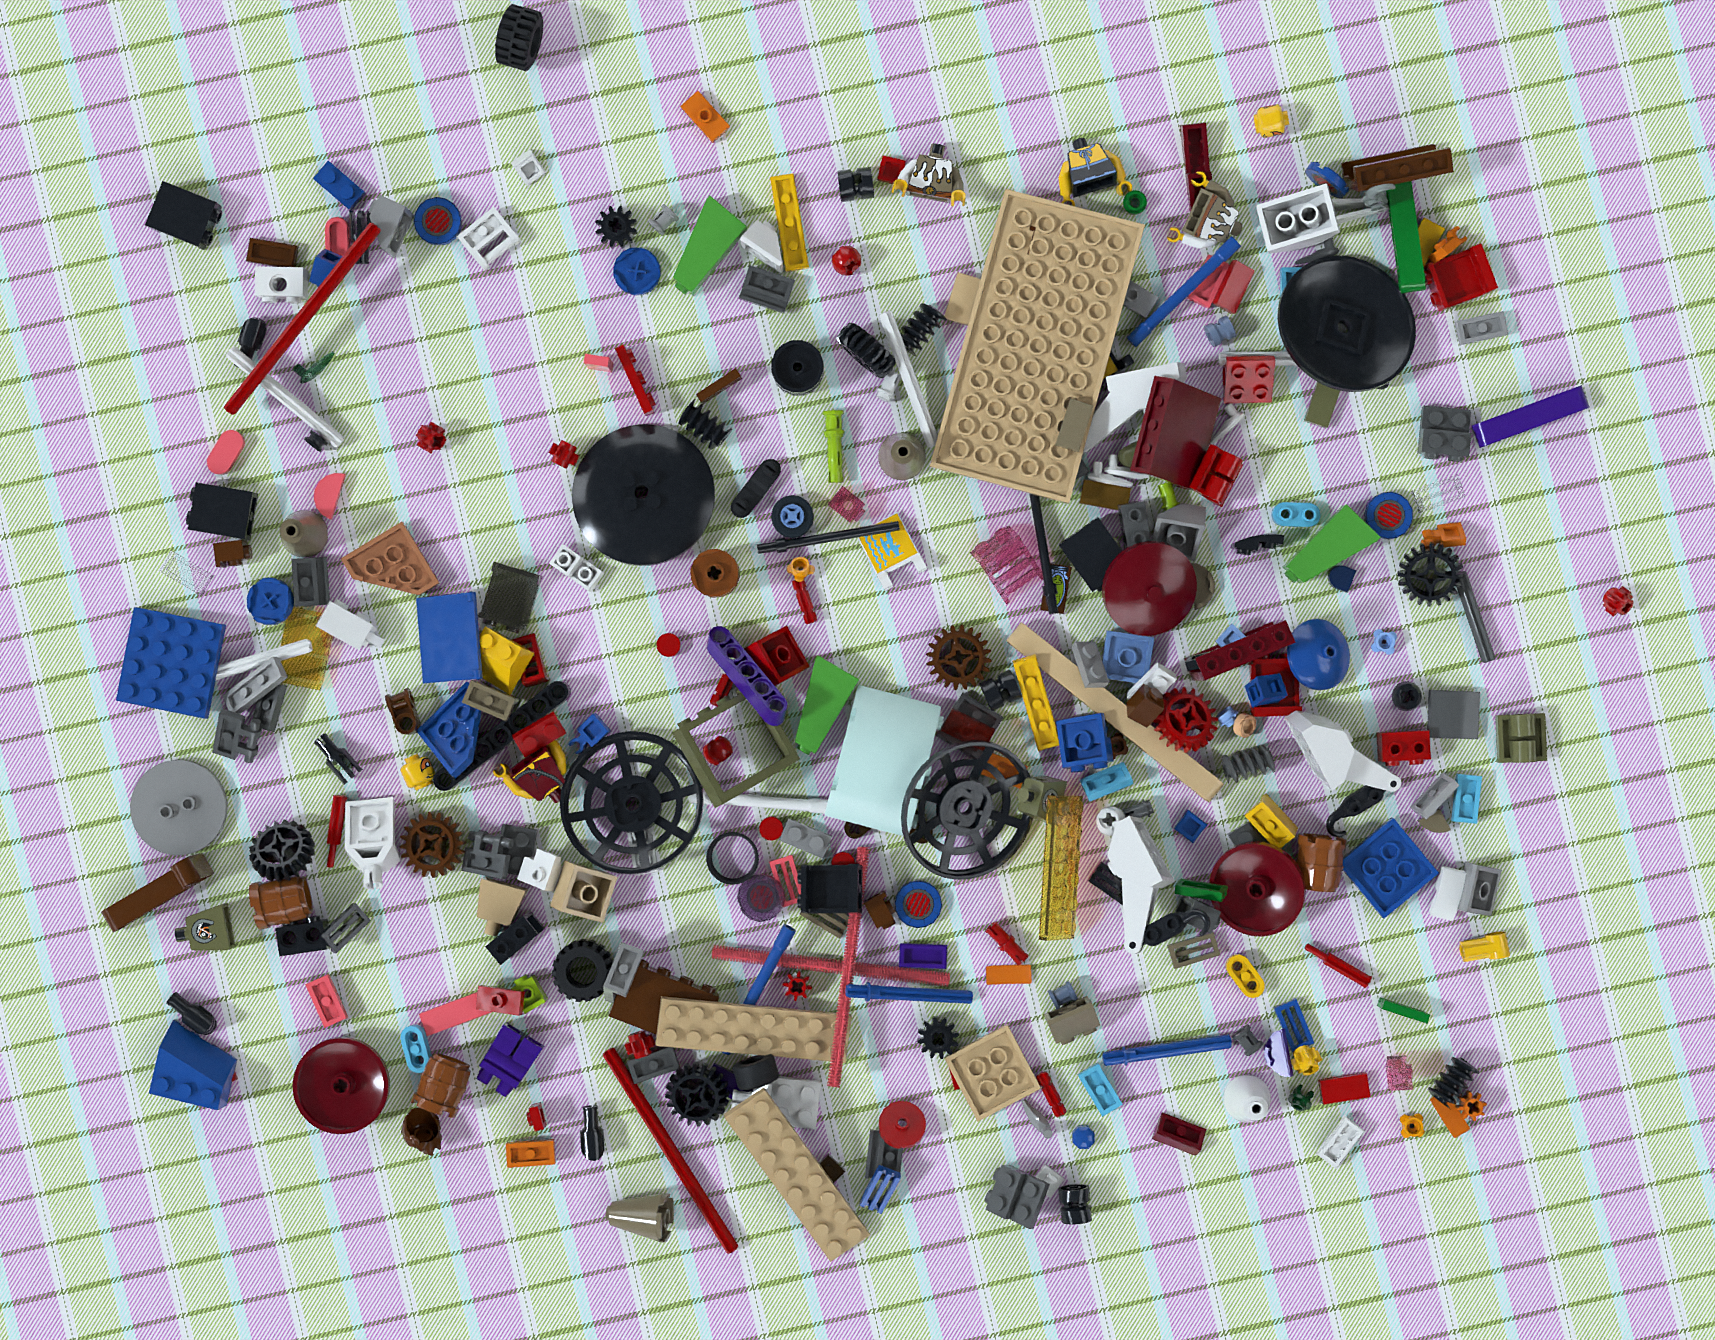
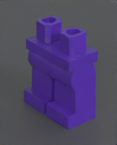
M507 1022L501 1027L497 1037L480 1063L481 1069L476 1078L488 1085L493 1075L501 1079L496 1091L504 1097L513 1088L516 1089L545 1047L526 1035L514 1055H512L511 1053L524 1033Z

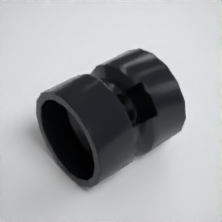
M871 167L857 168L856 172H852L851 169L837 171L841 202L854 201L857 196L861 200L874 198Z
M1011 670L998 674L996 680L989 678L979 683L991 711L1003 707L1005 701L1012 703L1022 698Z
M1071 1184L1059 1187V1201L1064 1205L1060 1208L1061 1222L1069 1225L1091 1222V1206L1087 1204L1090 1201L1089 1185Z

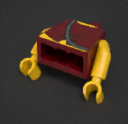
M554 740L522 759L511 769L508 765L500 763V766L504 769L502 775L497 770H493L494 776L503 778L504 784L514 795L526 799L534 798L537 801H542L549 796L554 803L560 802L561 795L560 786L565 783L564 774L567 771L566 756L559 742Z

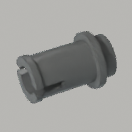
M1144 799L1139 804L1122 809L1125 818L1128 816L1142 818L1147 815L1151 817L1150 814L1154 813L1150 800L1144 801Z

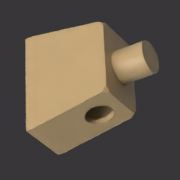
M488 877L481 878L477 917L487 920L484 930L485 934L498 936L501 924L510 926L513 923L528 888Z

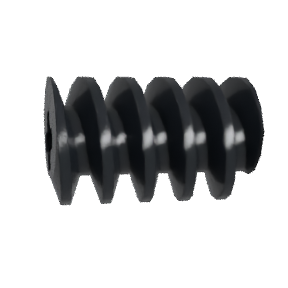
M921 303L919 306L922 312L914 311L913 313L916 320L913 318L907 320L910 327L905 325L901 327L904 333L901 336L906 350L916 356L913 351L914 348L918 350L923 349L919 343L920 341L929 342L925 335H935L932 327L941 328L938 319L947 320L936 308Z
M694 399L681 414L678 424L682 426L688 422L686 430L690 432L695 429L693 436L697 438L702 435L701 443L703 444L710 441L708 446L710 450L719 447L733 429L730 428L724 431V422L716 425L718 417L715 416L709 419L711 411L707 410L702 413L703 405L700 404L694 407L696 400Z
M1461 1057L1460 1059L1451 1058L1455 1066L1446 1064L1445 1068L1449 1072L1448 1074L1439 1073L1443 1081H1433L1437 1089L1428 1087L1429 1093L1448 1108V1102L1452 1104L1457 1103L1453 1095L1462 1096L1459 1087L1468 1089L1465 1080L1474 1081L1470 1073H1480Z

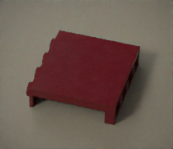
M1154 376L1130 471L1175 484L1178 488L1192 490L1190 485L1209 448L1221 398L1176 379Z
M1284 620L1277 624H1273V621L1243 633L1246 637L1222 647L1217 644L1193 654L1197 655L1208 652L1195 658L1199 669L1189 671L1192 680L1206 681L1296 643L1287 621Z

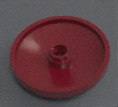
M1159 541L1140 542L1123 550L1109 565L1102 584L1103 603L1109 616L1125 631L1140 636L1159 635L1176 627L1190 612L1197 592L1196 574L1188 558L1175 547Z
M1245 842L1230 848L1216 862L1209 879V883L1228 886L1227 896H1225L1222 902L1211 900L1213 907L1221 912L1220 918L1234 930L1250 936H1270L1288 928L1300 914L1306 898L1305 879L1296 861L1281 848L1265 842Z
M350 1037L330 1038L312 1047L299 1061L293 1077V1096L298 1110L311 1125L327 1133L349 1134L367 1127L383 1111L390 1093L389 1072L379 1053L367 1043Z

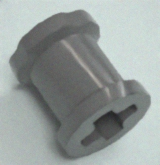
M1249 1024L1238 1029L1232 1036L1244 1048L1246 1056L1254 1054L1264 1044L1250 1031L1251 1027Z

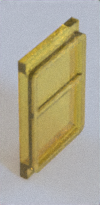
M293 607L291 614L286 619L281 646L308 639L312 643L313 650L309 653L281 661L288 677L282 683L321 691L333 640L331 634L315 626L322 613L306 610L302 607Z

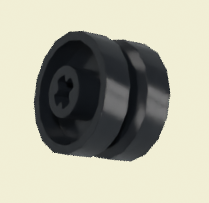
M791 340L782 344L775 351L771 361V372L776 385L784 393L792 396H804L813 392L820 385L824 376V363L819 350L811 343L803 340ZM793 365H802V369L798 372L794 371Z

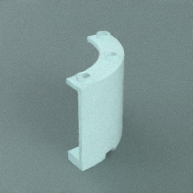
M858 685L824 816L903 836L901 810L904 796L916 772L930 758L936 730H941L944 719L943 716H939L941 706ZM932 766L925 771L915 788L922 789L924 778L929 779ZM910 799L907 814L908 832H910L911 828H916L918 815L915 814L919 799Z

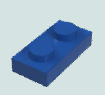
M329 161L313 177L319 185L349 210H352L366 194Z

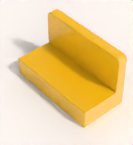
M1267 793L1262 796L1259 803L1245 814V817L1270 844L1282 848L1296 835L1298 827Z

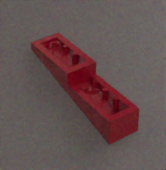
M1206 122L1179 125L1189 212H1191L1201 188L1204 190L1206 188L1204 186L1196 187L1192 184L1191 180L1198 184L1203 181L1202 176L1196 172H1203L1208 181L1212 180Z

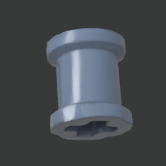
M1069 981L1065 982V985L1058 989L1048 990L1056 1010L1071 1000H1078Z

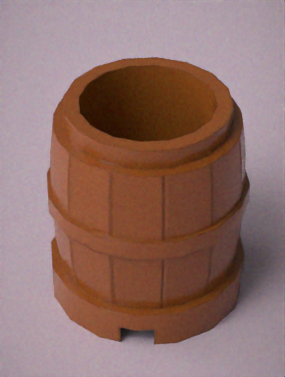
M708 549L700 553L693 561L690 569L691 581L695 588L703 595L712 598L724 597L730 594L736 588L740 578L739 566L736 560L730 554L720 549ZM712 566H715L717 570L721 569L722 574L718 575L719 579L717 580L708 576Z
M1298 834L1297 843L1299 848L1295 861L1303 873L1306 890L1336 892L1344 868L1343 850H1346V839L1336 837V840H1332L1329 835Z
M291 876L290 881L283 878L281 882H277L274 879L272 882H255L249 885L250 906L254 907L255 915H253V918L259 930L271 928L272 925L289 924L293 921L307 918L313 912L311 893L305 877Z
M434 1053L433 1057L430 1056L420 1076L421 1079L417 1092L414 1093L411 1103H417V1107L438 1115H442L443 1111L449 1113L448 1117L456 1118L459 1110L458 1105L467 1089L466 1086L471 1070H469L470 1065L456 1058Z

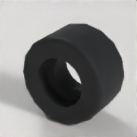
M772 1054L752 1056L737 1062L732 1067L737 1086L740 1090L759 1088L779 1078L778 1068Z

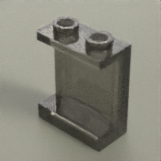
M493 562L491 569L493 573L482 610L478 613V617L483 618L482 623L496 627L497 623L506 625L505 630L519 634L520 630H527L543 576Z

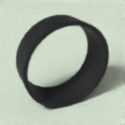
M728 832L719 835L712 841L707 850L706 862L710 873L718 881L735 885L743 883L752 877L758 867L759 854L756 845L749 837L737 832ZM727 836H739L746 839L754 850L755 860L753 867L746 875L740 878H727L721 875L715 869L712 862V853L715 845Z

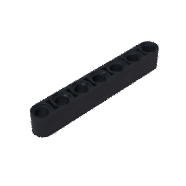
M554 681L513 712L509 716L508 721L503 720L477 740L474 759L467 772L463 771L457 778H454L443 767L434 775L433 783L435 787L441 791L455 788L514 742L512 735L523 729L516 724V717L518 715H524L527 718L525 727L529 726L563 704L571 695L570 686L563 681ZM557 685H561L565 689V694L560 699L556 698L553 694V689ZM539 699L543 700L546 704V709L543 713H538L534 708L535 702ZM500 729H504L508 733L506 742H500L497 739V732ZM481 744H486L489 748V754L486 757H482L478 753V747ZM443 773H447L451 777V784L449 786H444L441 783L440 778Z

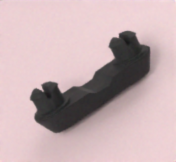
M767 459L763 461L731 503V511L734 516L738 518L747 517L761 501L781 473L780 464L776 460Z

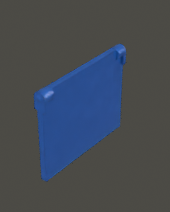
M470 591L468 593L416 598L423 684L483 679L476 592Z

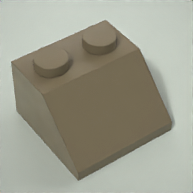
M1088 996L1061 1006L1058 1010L1054 1009L1043 1014L1056 1044L1060 1042L1062 1045L1068 1044L1075 1040L1074 1036L1081 1033L1084 1036L1097 1031L1096 1027L1100 1026L1094 1006Z

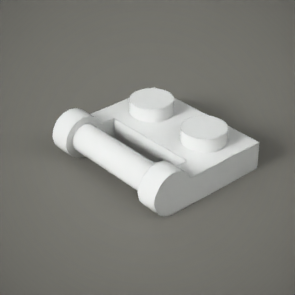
M492 207L457 236L484 271L490 267L489 264L514 244L517 246L521 242L520 238L495 207ZM505 231L509 237L482 257L479 252Z

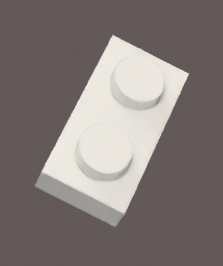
M1157 662L1127 692V698L1130 699L1143 684L1150 688L1158 689L1162 694L1177 680L1176 674Z

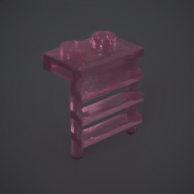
M1009 525L997 530L994 536L987 541L980 542L970 552L1006 605L1010 603L1007 596L1037 575L1041 580L1043 579L1041 569L1036 564L1020 536ZM1022 554L1026 556V558L1018 562L1016 565L1008 569L1006 572L998 576L996 579L994 578L993 575L995 573H997L1002 568L1010 564L1012 561L1020 557ZM1030 564L1033 568L1004 589H1001L1000 586Z

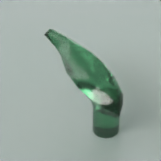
M332 351L318 362L313 363L308 370L302 365L297 364L293 371L301 377L300 383L309 382L319 375L329 364L335 352Z

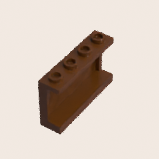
M1435 144L1341 163L1342 176L1347 184L1345 187L1358 192L1382 184H1399L1454 172L1451 148L1436 149Z
M642 959L627 997L616 994L615 1000L608 1011V1016L656 1034L661 996L718 1002L720 997L715 992L716 988L710 985H696L693 983L694 980L687 976L681 975L678 978L671 975L672 971L660 966L658 969L649 966V962Z

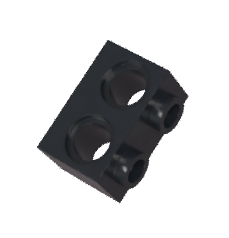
M320 916L305 918L306 922L297 923V921H293L292 923L276 927L279 957L329 949L330 947L324 943L323 939H314L310 935L312 927L317 928L320 933L329 926L328 919L320 920ZM288 931L296 934L295 943L287 940Z

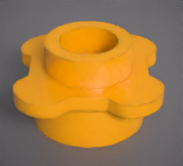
M805 557L794 558L786 568L787 572L791 573L797 582H802L807 575L815 572V567L810 565Z
M1416 1113L1414 1116L1403 1114L1399 1120L1402 1123L1400 1133L1404 1138H1409L1410 1136L1422 1137L1424 1135L1423 1116Z

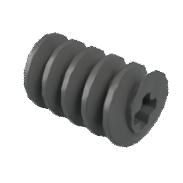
M1259 745L1258 751L1255 747H1251L1249 754L1246 750H1241L1240 757L1236 752H1233L1231 760L1227 755L1222 756V767L1228 784L1230 777L1238 783L1239 775L1248 780L1249 772L1256 778L1257 770L1266 775L1267 767L1273 773L1275 772L1271 751L1269 748L1267 750L1264 745Z

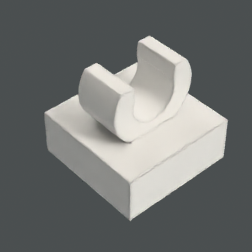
M1046 1164L1042 1166L1035 1176L1050 1184L1046 1194L1050 1199L1065 1180L1063 1176Z

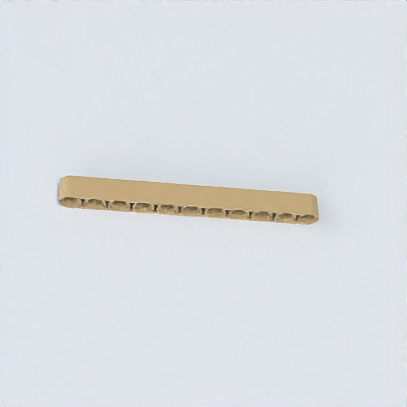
M1021 622L1006 640L1025 657L1035 654L1039 668L1096 714L1104 713L1106 722L1205 801L1210 803L1223 787L1224 783L1183 750L1175 751L1174 743L1167 747L1168 739L1159 740L1162 734L1154 731L1155 728L1149 725L1146 728L1128 718L1127 706L1104 687L1085 688L1078 667Z

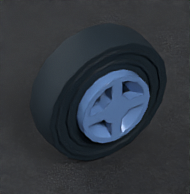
M789 495L776 502L772 509L771 519L778 533L784 537L796 538L809 531L813 524L814 514L807 500L800 496Z

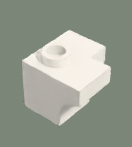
M537 849L534 859L524 857L517 879L544 891L555 892L562 870L560 864L561 857L548 851Z

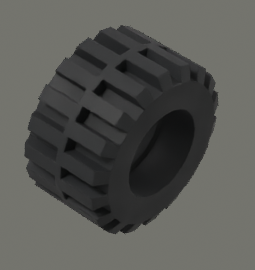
M515 4L509 5L502 16L495 42L497 63L523 71H528L538 55L543 35V16L540 11Z
M581 939L566 945L557 954L552 965L554 966L552 976L555 979L553 983L555 986H558L560 994L564 993L569 1000L576 999L575 1002H581L582 1000L588 1002L598 998L604 992L603 986L613 964V960L610 958L611 954L604 949L605 946L596 944L594 940L586 941V939ZM586 957L595 964L597 975L591 983H579L571 976L570 964L575 958Z

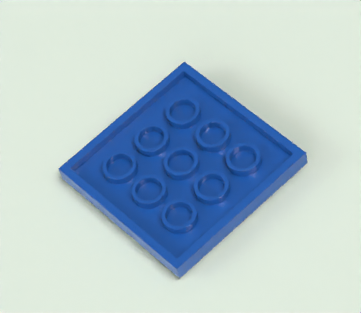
M134 607L116 701L208 719L226 625Z

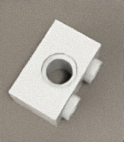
M255 267V296L262 299L263 303H277V299H285L286 303L299 304L301 300H308L309 271L303 267ZM282 280H286V288L283 291H278L277 284Z

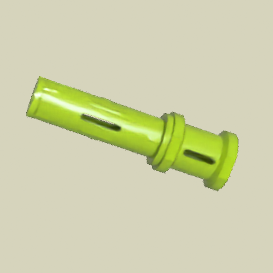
M844 410L823 411L826 430L823 433L825 438H827L828 483L843 482L841 442L842 437L845 435V431L842 430Z

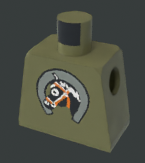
M1049 776L1027 777L1023 788L1017 792V799L1020 801L1018 811L1035 820L1057 825L1067 781Z
M223 903L185 917L186 926L175 928L176 941H189L190 948L193 951L230 950L236 947L228 903Z

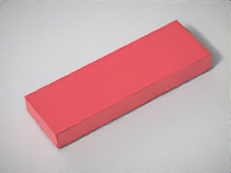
M477 992L421 1012L419 1016L426 1035L430 1036L491 1012L476 1010Z

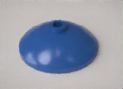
M1311 619L1299 624L1292 632L1296 643L1287 646V659L1293 675L1301 684L1313 690H1327L1337 686L1346 676L1350 664V651L1345 636L1333 623L1323 619Z

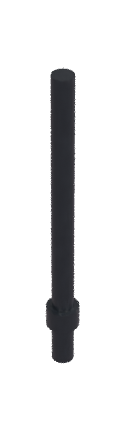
M1029 494L1044 586H1042L1043 596H1046L1049 615L1058 614L1056 601L1058 592L1056 584L1053 583L1040 498L1037 495Z
M896 521L788 540L779 538L775 539L776 542L758 544L757 549L758 554L774 551L782 553L787 552V549L900 531L899 523Z

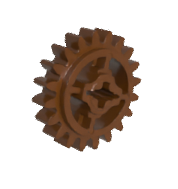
M951 625L950 633H947L945 629H941L942 638L937 635L933 636L937 644H928L933 649V652L926 653V656L932 657V661L927 662L926 665L934 666L930 675L938 673L939 676L936 682L938 683L944 679L945 688L950 683H953L954 690L958 689L959 684H962L963 689L967 690V682H970L975 687L976 677L984 680L980 672H989L984 663L992 662L991 659L985 657L991 650L983 648L988 641H979L981 632L973 636V627L969 628L967 632H964V625H960L959 631H956L955 627ZM959 638L970 641L976 649H964L960 644ZM950 640L952 645L950 653L939 657L942 646ZM955 651H959L960 654L970 655L962 659V664L959 665L957 661H948V658L956 655ZM978 658L975 669L967 675V663L972 659ZM941 666H954L958 677L947 674Z
M431 811L428 812L427 817L424 813L419 814V821L415 818L411 819L410 822L413 827L404 826L408 835L400 836L401 839L406 841L405 844L399 846L401 849H406V853L402 854L401 858L409 857L410 859L406 866L415 865L413 872L418 873L422 870V877H427L431 872L432 878L438 877V871L442 876L447 875V869L454 871L455 866L453 862L461 863L462 860L458 855L466 853V851L460 849V845H464L467 842L459 839L464 834V831H456L460 824L454 823L451 825L452 816H448L443 820V812H439L436 818L434 812ZM434 825L441 828L442 831L435 834L428 831L425 827ZM418 835H419V836H420V837H419V839H420V846H419V848L417 849V848H416V841H417V837H418ZM449 838L450 848L448 854H446V842ZM437 840L434 844V849H429L432 845L431 841ZM430 855L438 858L440 863L431 864L423 859Z

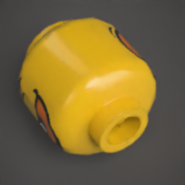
M1279 104L1260 107L1257 110V114L1253 115L1256 134L1260 133L1263 138L1282 135L1285 132V126L1289 125L1288 112L1282 111V107Z
M417 753L404 759L406 764L400 768V772L409 788H415L417 791L433 784L432 779L436 773L428 757L423 756L419 758Z

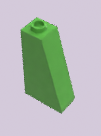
M710 195L705 201L673 276L674 281L677 282L675 287L684 295L689 292L693 296L747 231V226Z
M1347 504L1342 505L1283 566L1286 570L1284 574L1293 583L1296 581L1299 584L1304 583L1377 542L1381 537Z
M817 656L815 659L795 742L799 744L797 749L807 755L811 752L816 754L859 681L858 678L820 656Z

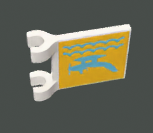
M898 512L873 525L898 521L900 531L858 537L884 591L893 588L888 573L910 562H913L918 574L927 570Z

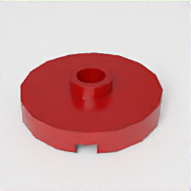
M908 1101L890 1103L883 1109L879 1117V1133L886 1144L894 1148L914 1147L925 1134L926 1120L924 1113L918 1106ZM902 1120L905 1121L907 1125L902 1127L898 1124V1122Z

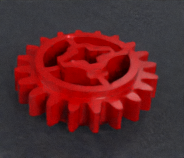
M1183 687L1179 691L1174 688L1170 693L1166 692L1163 695L1164 710L1153 722L1159 724L1154 731L1162 732L1159 740L1168 739L1167 747L1174 743L1175 751L1183 747L1185 753L1189 752L1191 748L1196 752L1200 747L1204 748L1208 741L1210 742L1214 738L1212 733L1218 728L1212 724L1217 722L1218 718L1212 717L1211 714L1216 709L1208 708L1211 700L1202 701L1203 693L1195 696L1194 688L1187 693L1186 687ZM1184 704L1181 709L1171 710L1172 705ZM1190 730H1200L1198 735L1186 736Z

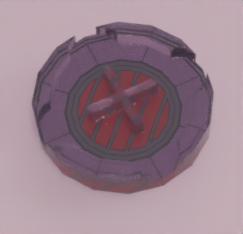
M755 874L741 884L737 899L741 907L740 909L750 920L764 922L776 917L784 907L785 894L780 882L773 876Z

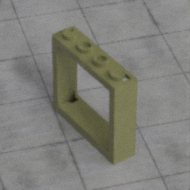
M739 690L735 691L736 697L730 699L728 695L717 701L718 707L711 710L708 706L697 713L698 718L691 721L690 717L681 721L677 724L679 729L672 732L714 808L728 802L800 760L782 726L768 725L762 719L783 758L723 792L689 731L744 701L746 698Z

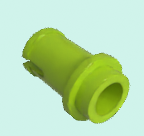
M1167 482L1157 486L1163 503L1161 508L1164 511L1180 504L1176 500L1172 483Z

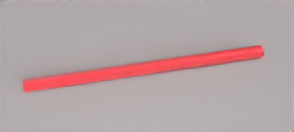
M858 847L855 864L862 865V901H864L863 893L865 891L863 890L866 886L864 881L867 878L865 876L867 875L865 873L867 870L865 869H868L866 867L868 864L866 863L869 861L866 860H869L867 858L869 857L867 854H870L868 852L870 851L869 847ZM861 913L849 914L850 916L848 917L850 918L848 919L850 921L848 922L849 925H847L849 927L847 930L849 931L846 934L848 936L846 939L848 940L845 941L848 943H845L847 945L845 948L847 949H844L846 951L844 952L846 954L844 957L846 958H843L845 960L843 961L845 964H842L844 966L842 967L844 969L842 972L844 973H841L843 975L841 976L843 978L841 981L843 982H840L842 984L840 987L842 988H839L841 990L839 991L841 993L839 996L841 997H838L840 999L838 1002L840 1003H838L839 1006L837 1008L839 1009L837 1011L839 1012H836L838 1014L836 1015L838 1017L836 1020L838 1021H835L837 1023L835 1026L837 1027H834L836 1029L834 1030L836 1032L834 1035L836 1036H833L835 1038L833 1039L835 1041L833 1044L835 1045H832L834 1047L832 1050L834 1051H831L833 1053L831 1056L833 1057L830 1059L833 1060H830L832 1062L830 1065L832 1066L829 1067L831 1068L829 1069L831 1071L829 1074L831 1075H828L830 1077L828 1080L830 1081L827 1082L829 1083L827 1086L840 1088L845 1051L844 1045L846 1042L845 1036H847L846 1027H848L847 1018H849L847 1015L850 1012L848 1010L850 1007L848 1006L851 1003L849 1001L851 998L845 995V988L847 984H853L851 979H854L852 977L854 974L852 973H855L853 971L855 970L853 968L855 965L853 964H856L854 962L856 961L854 959L856 956L854 955H857L855 953L857 950L855 949H858L856 947L858 946L856 944L858 941L856 940H859L857 938L859 937L857 935L859 932L857 931H860L858 929L860 926L858 925H861L859 923L861 922L859 920L861 919L860 916H862Z
M714 945L712 950V959L715 958L717 960L718 958L720 960L721 958L723 960L724 958L725 961L726 959L727 961L729 959L732 961L733 959V962H735V959L738 962L739 959V962L742 960V963H744V960L745 963H747V960L750 963L751 960V964H753V961L756 964L757 961V964L760 963V965L764 964L769 955V951H767V954L764 951L763 954V951L760 953V950H758V953L755 950L754 953V949L752 952L751 949L749 952L746 949L745 952V948L743 951L742 948L739 951V948L736 950V947L728 948L726 946L725 948L723 946L722 948L719 945L717 947ZM783 953L776 966H783L784 968L789 966L792 969L794 967L795 969L797 967L800 969L801 967V970L804 967V970L806 968L809 970L810 968V971H812V968L815 971L816 968V971L819 969V972H821V969L824 972L825 969V973L827 970L828 973H830V970L833 973L834 970V974L836 971L837 974L839 972L841 974L844 973L842 972L844 970L842 969L844 967L842 964L845 963H843V960L841 962L838 960L837 962V959H835V962L834 959H832V962L829 959L828 962V958L826 961L823 958L822 961V958L819 960V957L817 960L814 957L813 960V957L810 958V956H796L795 954L790 956V954L787 955L785 953L784 955ZM861 962L853 964L855 965L853 967L855 968L853 970L855 973H852L854 976L860 975L862 977L863 975L865 977L866 975L868 978L869 975V978L871 976L874 978L875 976V979H877V976L878 979H880V976L883 979L884 976V980H886V977L887 980H889V977L892 980L893 977V981H895V978L896 981H898V978L901 981L902 978V982L904 979L907 982L908 979V982L911 980V983L914 980V983L917 981V984L918 982L920 984L925 983L926 985L927 983L929 985L934 983L936 986L937 983V986L939 984L942 986L943 984V987H945V984L948 987L950 981V973L929 972V970L926 972V970L920 971V969L918 971L917 969L915 971L912 969L911 971V968L909 970L906 968L905 970V967L903 970L902 967H900V970L897 967L896 970V966L894 969L891 966L890 969V966L887 968V965L884 967V965L864 964L863 962L862 964Z

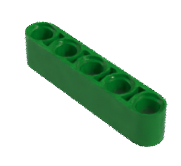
M1408 181L1394 184V190H1386L1401 294L1426 289L1412 182Z

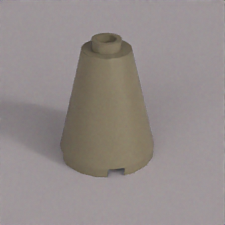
M896 433L884 440L879 449L878 460L881 469L887 476L904 481L914 478L921 472L925 464L926 453L924 446L918 438L908 433ZM905 450L908 454L900 456L898 451Z
M299 510L293 512L283 521L280 527L281 542L284 548L294 556L302 558L315 556L324 549L328 542L327 525L321 516L312 511Z
M667 1193L613 1201L610 1206H607L605 1217L613 1227L665 1243L671 1235V1231H667L669 1223L673 1224L674 1201L673 1198H669L671 1194Z

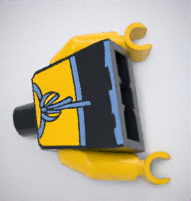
M1078 138L1072 143L1074 150L1067 153L1068 160L1062 164L1058 177L1060 195L1063 196L1061 203L1064 204V202L1069 201L1072 206H1075L1074 201L1070 199L1071 194L1075 198L1117 185L1116 193L1119 196H1123L1122 185H1126L1128 192L1132 191V184L1125 181L1126 174L1119 157L1107 149L1104 150L1099 143L1088 146L1085 138Z

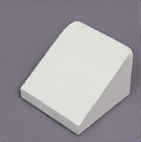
M531 150L526 151L511 162L526 186L546 173Z

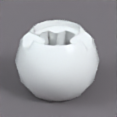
M1115 806L1101 809L1096 817L1098 830L1106 836H1113L1117 822L1125 819V815L1121 809ZM1109 816H1112L1114 819H1116V821L1112 823V826L1106 823V821L1110 819Z

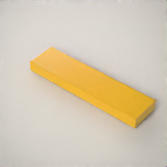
M794 173L770 177L785 272L809 269Z
M1036 655L1013 660L1038 751L1059 746L1057 728Z

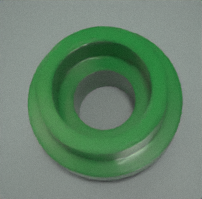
M1137 190L1128 192L1123 199L1124 209L1132 215L1142 213L1147 206L1146 196ZM1132 199L1138 200L1139 206L1133 207L1130 201Z

